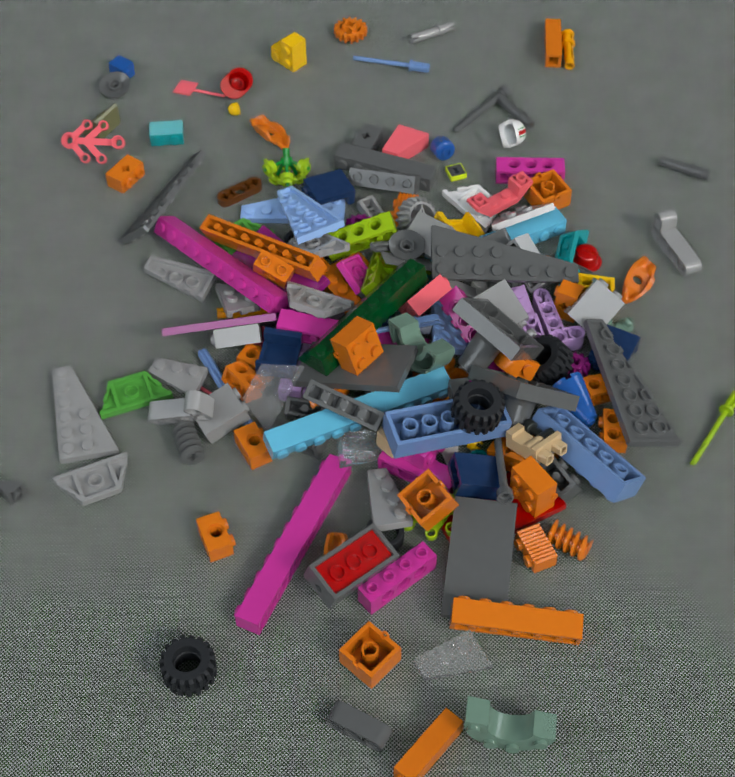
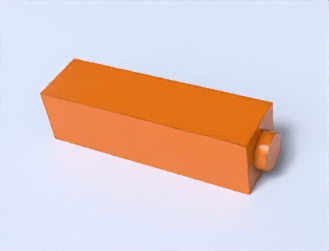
M545 18V67L561 68V19Z
M445 708L394 766V777H424L463 731L464 721Z

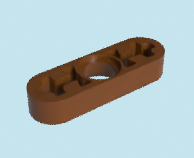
M250 177L219 192L217 195L219 206L229 207L259 193L262 190V180L259 177ZM238 190H243V191H244V192L241 193V194L236 193V191H238Z

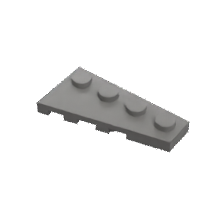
M152 255L144 266V273L201 302L205 300L217 278L216 275L206 269Z

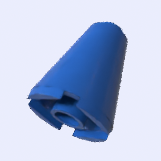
M574 372L570 374L571 378L566 380L563 377L552 387L580 396L576 411H568L584 425L590 427L596 422L597 414L582 374Z

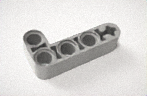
M669 208L654 214L651 226L652 236L682 276L701 271V260L676 228L678 220L676 211L673 208Z
M188 390L185 393V398L149 402L147 422L163 425L188 420L193 422L212 420L215 399L201 391Z

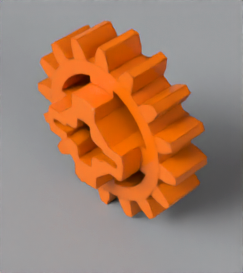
M351 17L343 18V21L338 20V23L334 24L335 38H339V41L344 40V43L348 41L351 44L353 42L358 43L359 39L364 40V37L367 36L366 22H362V19L357 20V17H354V19H351Z

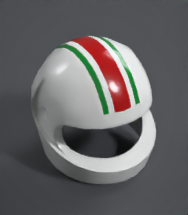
M511 119L498 125L503 148H511L525 140L526 129L520 121Z

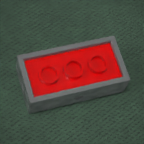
M372 523L309 565L303 576L328 609H330L396 561L400 555L378 527Z

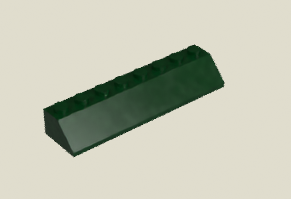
M410 258L397 266L299 357V360L327 377L340 365L338 359L333 355L335 351L330 339L356 316L372 322L377 330L428 282L425 265Z

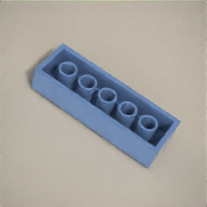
M453 399L386 411L382 428L395 459L505 437L512 421L505 407L498 427H495L494 431H488V434L485 435L482 433L475 435L474 432L466 433V429L461 430L459 424L453 422L454 418L451 417ZM471 404L472 407L478 410H485L480 405Z
M552 406L537 409L532 418L537 423V428L543 431L547 428H552L555 432L559 431L562 433L561 440L567 444V453L561 456V458L566 463H569L577 474L586 478L592 487L603 493L608 501L616 503L636 495L646 479L642 473L568 410Z

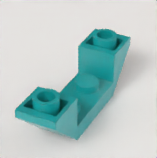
M578 230L560 235L555 258L574 263L576 247L587 243L589 231Z

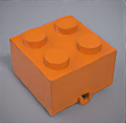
M552 169L542 174L540 172L536 173L531 178L533 184L523 195L531 206L554 203V206L559 210L570 205L572 189Z
M356 316L330 339L335 351L333 355L338 359L341 368L356 376L384 352L374 324L359 316Z
M532 456L512 467L510 488L513 490L514 499H518L527 513L536 518L554 506V501L558 497L556 493L557 483Z
M429 468L397 494L406 506L405 510L408 514L413 515L426 531L433 528L459 506L445 488L443 482Z
M370 621L339 649V662L370 689L401 660V647L390 639V635L385 630L381 631Z

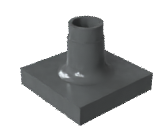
M461 297L452 309L477 331L458 359V363L469 373L472 365L488 368L500 352L511 361L535 359L544 348L488 299Z
M476 365L471 366L468 376L470 381L473 379H477V381H481V379L486 380V383L489 384L491 382L493 387L500 389L499 392L504 395L505 407L512 421L510 428L518 423L523 425L527 419H530L534 407L538 403L575 412L580 396L535 380L528 381L519 376L516 378L505 372Z

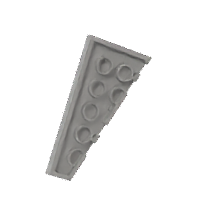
M71 365L52 368L60 463L64 464L120 454L118 447Z

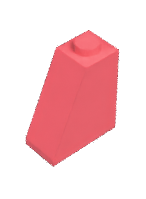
M398 124L383 147L382 153L410 159L428 148L429 133Z
M439 274L398 310L401 314L407 312L411 316L419 317L452 289L450 282Z

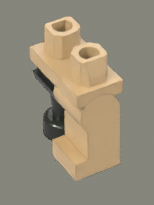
M527 419L523 425L518 423L506 431V446L525 459L532 456L538 463L548 466L554 460V453L559 456L567 453V444L561 440L562 433L559 431L555 432L552 428H547L543 431L537 428V423L532 419Z

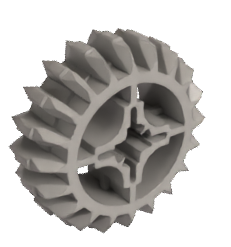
M421 196L410 197L404 200L402 205L398 207L399 211L395 213L398 216V219L395 221L399 224L396 228L407 230L419 211L434 217L436 206H431V201H427L426 198H421Z

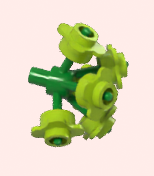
M283 148V156L280 157V161L275 163L273 160L268 161L265 158L263 160L264 165H262V170L269 177L268 180L271 184L276 186L280 184L285 187L302 184L303 179L306 178L305 176L311 170L309 158L306 157L305 160L300 159L296 162L292 160L289 148Z

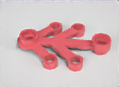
M88 119L83 120L82 124L73 133L66 132L62 135V145L67 149H73L80 157L81 162L85 164L91 161V156L84 153L78 144L85 145L100 164L107 162V156L101 154L94 145L113 146L117 150L123 149L126 145L125 139L119 135L114 136L112 139L95 138L102 131L109 129V123L105 120H101L98 126L85 138L79 136L85 130L92 129L93 123ZM89 122L90 126L85 128V123ZM102 123H106L105 128H101ZM72 138V143L68 144V139ZM121 140L122 144L117 146V141ZM87 155L88 159L83 161V157ZM101 156H104L103 162L99 161Z

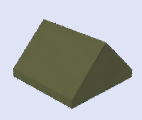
M114 103L98 114L91 121L93 123L92 129L85 130L82 134L88 135L98 126L101 120H105L109 123V129L102 131L95 137L104 139L121 123L117 104ZM102 123L101 128H105L106 123Z

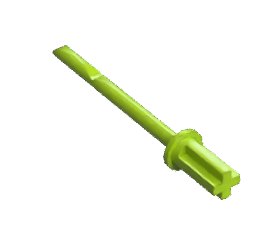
M735 390L731 392L726 402L719 406L721 414L691 460L690 465L697 464L725 417L733 416Z

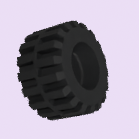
M548 334L547 336L541 335L540 338L536 337L535 340L544 348L535 359H532L540 364L532 380L553 386L563 377L567 378L569 375L568 372L573 368L571 364L574 363L573 353L556 336Z
M473 379L472 382L468 380L464 385L461 384L458 390H456L451 406V417L454 418L453 422L455 424H459L461 430L466 429V433L469 434L474 432L475 435L480 433L485 435L488 434V431L492 432L495 427H498L506 403L503 393H499L500 389L493 387V383L489 382L488 384L485 382L486 380L481 379V381H477V379ZM471 404L480 405L485 410H478L472 407Z
M185 635L180 636V640H176V638L171 640L172 644H167L165 651L161 652V659L159 660L161 674L166 687H169L172 693L177 691L178 696L181 697L184 694H187V697H192L194 693L198 696L201 694V690L207 691L209 689V684L213 685L214 677L217 676L213 648H210V644L207 641L204 642L201 637L195 639L194 635H189V638H185ZM187 660L200 662L199 666L193 671L181 672L177 670L178 666Z

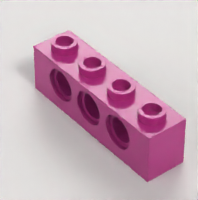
M496 157V184H508L509 177L521 171L532 178L538 172L542 174L552 169L564 180L565 160L564 158Z
M455 286L439 301L443 305L441 307L443 312L447 316H451V323L456 329L462 331L460 335L468 343L477 331L470 325L467 326L468 323L452 310L461 297L468 298L463 290Z
M422 541L358 587V601L371 615L433 571L436 568L437 555Z

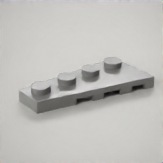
M387 468L367 470V484L373 523L380 531L412 527L413 519L405 510L406 506L397 496L399 492Z

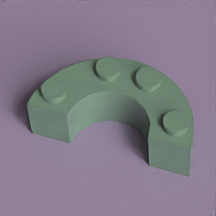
M406 312L388 320L393 343L417 346L418 353L410 368L414 372L426 374L449 364L455 354V347L443 338L428 344L419 329V321Z
M472 696L467 697L464 729L470 737L483 743L485 748L505 749L508 753L516 754L519 751L545 750L556 740L557 714L534 710L525 715H509L493 709L490 705V700Z

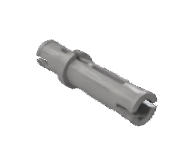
M453 21L410 34L409 38H412L410 42L415 44L435 36H443L444 33L454 31L455 26H452L455 24Z

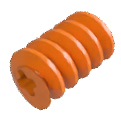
M557 519L548 532V540L551 545L555 543L556 549L563 547L564 553L570 551L571 557L577 555V559L582 561L588 555L594 540L589 543L588 535L581 539V531L573 535V527L566 531L565 523L558 527L559 520Z

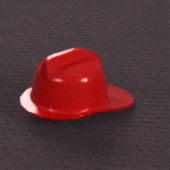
M234 68L222 79L220 83L221 91L228 98L239 99L253 85L252 74L245 68Z
M586 243L576 247L573 262L592 272L599 270L602 266V259L593 245Z

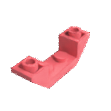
M521 171L509 177L508 188L489 198L480 192L468 198L467 202L477 212L492 217L517 204L533 184V180Z

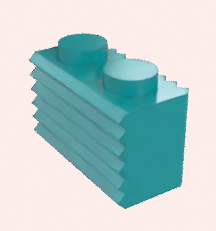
M183 120L149 122L151 146L183 145Z

